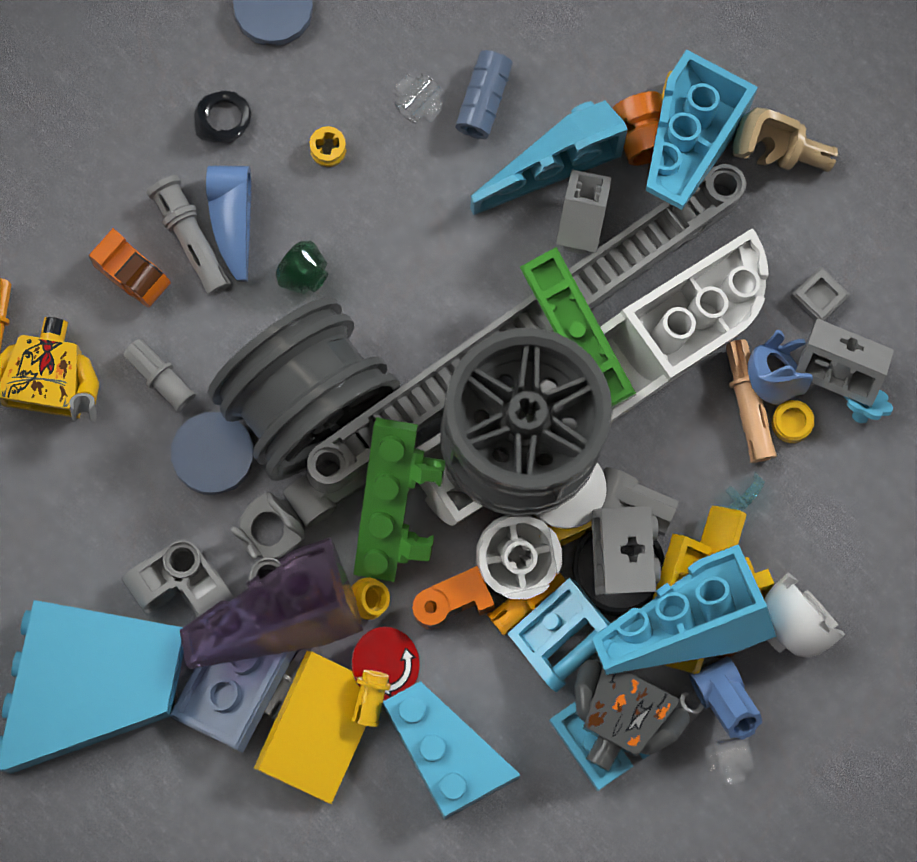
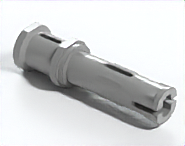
M172 175L163 178L148 188L146 193L149 199L156 201L164 216L162 222L165 228L175 232L207 295H216L227 289L231 283L198 225L195 205H189L179 186L181 184L179 176Z

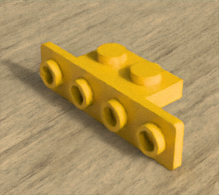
M713 505L710 508L700 542L672 533L661 570L660 582L657 583L656 590L666 583L670 586L675 584L689 573L687 568L699 559L738 545L746 513L736 509ZM656 591L653 595V599L657 597ZM704 658L666 664L665 666L698 674L700 673Z

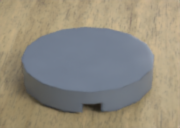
M233 0L235 19L243 34L254 42L266 45V43L276 44V46L286 45L294 41L308 28L312 18V0Z
M204 412L189 418L177 430L171 444V462L178 478L189 489L203 495L227 493L236 489L248 477L254 463L253 443L247 429L239 421H226L221 412Z

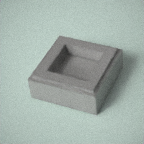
M820 267L792 294L791 299L816 322V319L825 321L849 298L850 294Z

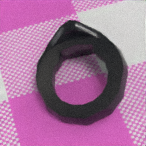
M226 90L206 95L199 101L194 112L196 135L201 140L210 142H229L239 138L249 126L251 119V110L246 99L236 92ZM221 102L234 104L241 112L240 123L230 130H215L206 119L209 117L210 110L216 104Z

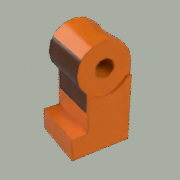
M114 228L89 254L92 264L97 270L129 296L132 295L148 308L171 284L168 277L157 266L133 248Z
M478 566L418 593L413 600L412 609L415 620L420 626L425 629L434 630L445 625L450 616L475 606L479 616L494 610L495 604L482 579Z

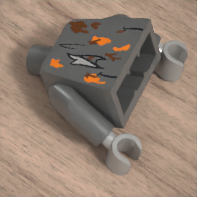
M594 656L589 657L581 665L574 685L576 714L584 721L583 729L597 736L586 759L606 771L610 770L620 750L636 758L639 753L652 755L676 742L689 723L694 721L703 710L701 703L695 710L689 709L685 705L684 699L688 696L687 692H684L677 699L628 671L606 675L600 658Z

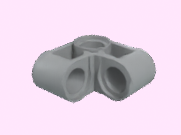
M178 540L171 543L153 557L133 567L122 577V581L145 614H149L162 607L180 592L200 623H202L236 600L217 571L211 568L199 549L193 543L186 540ZM182 552L193 553L195 562L188 571L178 572L174 569V560L178 554Z

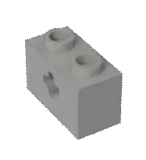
M576 170L571 171L556 245L564 246L566 250L578 254H584L588 251L597 253L611 177Z
M816 319L802 351L796 372L812 374L813 384L872 407L887 376L894 349Z
M651 506L608 507L592 510L595 594L655 592L656 583H659L661 578V567L659 559L654 558L653 541H656L658 538V521L656 516L652 515ZM621 546L633 547L634 555L621 554Z

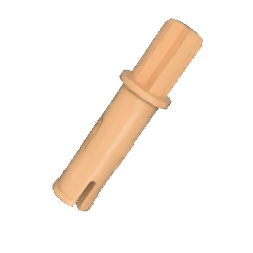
M745 339L729 342L726 344V350L734 380L729 383V386L734 388L740 418L749 449L750 463L767 461L777 457L772 442L763 400L755 393L748 375V361L751 355L749 345Z

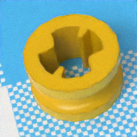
M326 126L315 130L311 135L309 142L311 156L317 164L324 167H333L341 163L345 158L346 143L341 131L334 127ZM325 139H333L334 146L339 144V148H332L330 155L323 154L322 148L317 150V146L324 145Z

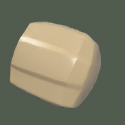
M754 108L743 116L733 143V156L748 158L753 153L756 144L762 141L766 146V151L758 159L757 164L768 165L778 159V166L787 170L793 168L800 161L829 172L836 160L830 157H837L838 155L837 147L828 146L806 138V127L800 121L766 108Z

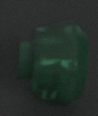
M299 241L283 257L275 273L278 286L305 294L309 290L313 293L316 292L324 284L328 277V272L325 271L327 262L313 241Z

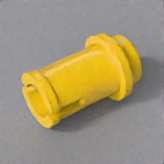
M364 670L363 676L358 677L357 683L360 684L355 712L352 716L353 722L370 727L379 726V717L385 691L391 688V684L387 683L389 675L378 671Z

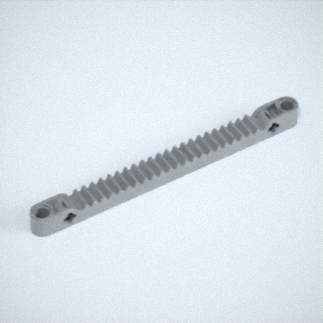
M720 164L713 167L682 210L666 201L600 246L597 249V253L592 252L569 268L589 308L597 307L605 298L613 296L619 288H624L632 279L638 278L643 271L651 269L656 262L662 261L670 252H675L684 242L699 236L730 214L737 207L746 188V180L743 173L737 167L730 164ZM722 184L730 190L731 195H720L713 186ZM532 294L317 445L310 452L307 459V479L309 484L321 493H334L368 470L376 417L418 424L417 433L420 429L428 427L434 419L442 417L449 380L459 361L477 343L490 335L514 328H538L554 332L535 295ZM324 460H330L335 462L340 470L336 475L326 477L317 471L316 466Z

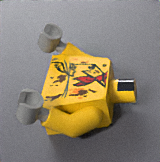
M44 317L40 338L20 335L16 344L9 345L0 354V403L2 406L72 417V421H76V418L80 419L81 412H89L90 421L97 419L95 404L100 383L90 359L82 355L78 345L64 342L68 326L67 321L55 317Z

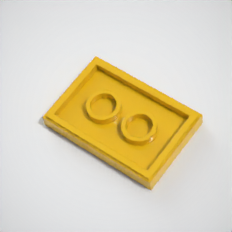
M306 651L253 769L321 801L332 804L366 728L365 725L352 721L360 689L355 681L353 672L312 651Z

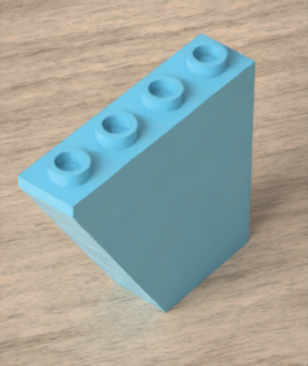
M34 600L32 610L24 612L21 623V635H26L22 652L17 651L15 653L12 663L11 675L16 677L13 694H6L2 708V718L7 719L4 735H0V771L12 774L168 718L173 709L188 638L185 628Z

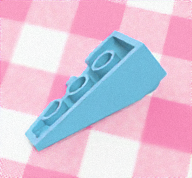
M686 49L666 82L645 191L682 210L732 141L740 121L750 111L758 87Z
M605 100L597 104L589 101L576 106L571 111L572 114L562 119L471 195L470 209L473 215L569 178L572 170L584 172L621 157L628 130L625 122Z
M739 544L699 559L687 568L689 573L675 584L670 586L666 583L656 590L657 597L640 609H630L593 636L592 640L606 675L735 653L776 637L768 607Z

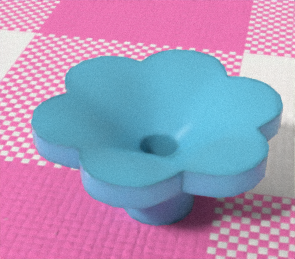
M879 390L872 407L843 396L848 401V408L853 411L852 418L858 423H867L868 419L879 420L881 416H889L893 411L892 404L888 402V395L882 390Z

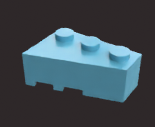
M421 681L383 701L387 715L444 820L520 778L521 774Z

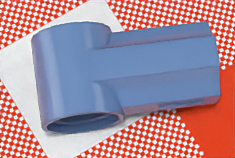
M726 656L702 668L698 674L691 673L689 675L691 684L700 702L706 709L709 707L712 709L730 738L743 740L755 734L758 726L763 723L761 714L745 691L742 678L730 657Z

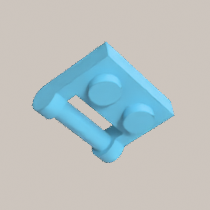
M568 578L507 634L545 683L553 691L558 692L566 685L565 679L597 651L592 637L611 623L602 615L578 583ZM589 622L595 630L553 667L547 659Z

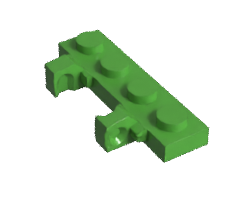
M377 417L375 419L353 575L395 582L398 563H408V560L430 561L434 535L425 538L419 537L416 532L409 531L410 525L404 523L409 488L415 489L416 482L421 485L425 481H429L441 486L445 470V460L424 457L425 451L415 448L418 424Z

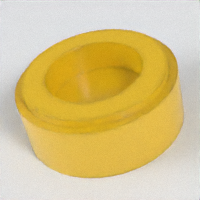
M788 400L780 404L775 410L771 426L774 434L780 440L787 443H798L809 436L814 427L815 420L813 412L808 405L798 400Z

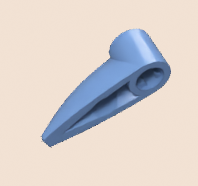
M208 166L206 194L212 230L218 249L235 279L248 282L251 219L250 166Z

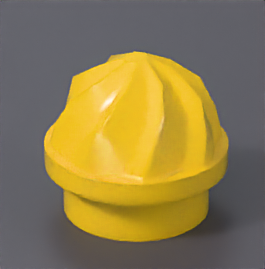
M371 577L357 580L347 593L349 598L347 606L357 617L364 620H372L379 617L386 611L390 603V594L387 587Z

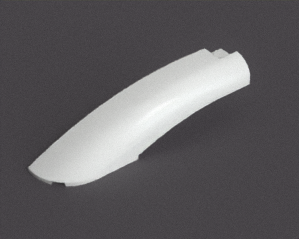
M753 228L624 308L619 314L600 326L636 392V396L612 408L611 423L740 335L756 318L765 300L766 279L769 275L763 246ZM545 380L541 383L540 390L544 394L546 391L557 386ZM523 410L519 412L518 419L522 420L526 417L527 422L530 423L533 422L534 414L526 415ZM477 411L473 415L477 424L489 419L488 414L484 411ZM572 418L561 420L572 430L576 428V422ZM440 433L417 447V449L425 451L424 457L444 460L441 453ZM499 449L493 452V457L496 461L502 463L508 461L509 456ZM446 465L441 486L429 481H425L420 485L427 495L426 503L448 525L454 526L483 507L458 487L449 474Z

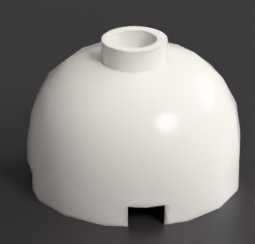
M507 514L495 519L482 532L476 549V563L482 579L495 592L510 599H530L544 593L550 587L549 583L554 579L556 573H559L562 566V548L556 533L542 520L531 515L514 516Z
M787 573L771 588L764 599L776 637L767 641L779 653L787 649L799 657L809 658L820 655L837 643L845 634L843 631L835 628L838 626V623L808 589L801 593L795 586L798 580L790 573Z

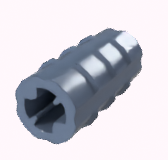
M489 50L480 51L455 125L459 132L477 139L488 138L494 119L497 117L496 113L500 101L503 99L502 94L506 83L509 81L508 76L513 64L512 60L507 56Z

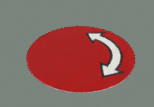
M378 627L368 631L357 642L352 655V672L355 681L357 682L358 677L363 676L364 670H373L389 675L387 683L391 684V688L385 691L383 701L413 686L417 680L420 668L419 655L412 640L402 631L392 627Z

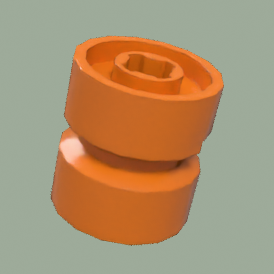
M648 91L621 100L612 107L625 122L628 129L623 149L630 165L636 166L651 163L663 103L659 92Z

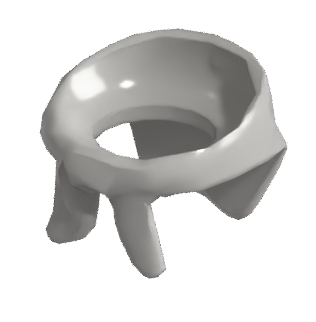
M266 492L257 497L245 509L240 517L239 529L236 527L231 528L232 533L242 540L244 550L253 559H256L257 556L274 559L282 558L296 549L304 539V524L288 501L275 497L271 492ZM264 512L276 513L284 523L283 537L278 543L271 546L260 544L253 535L252 526L254 520Z

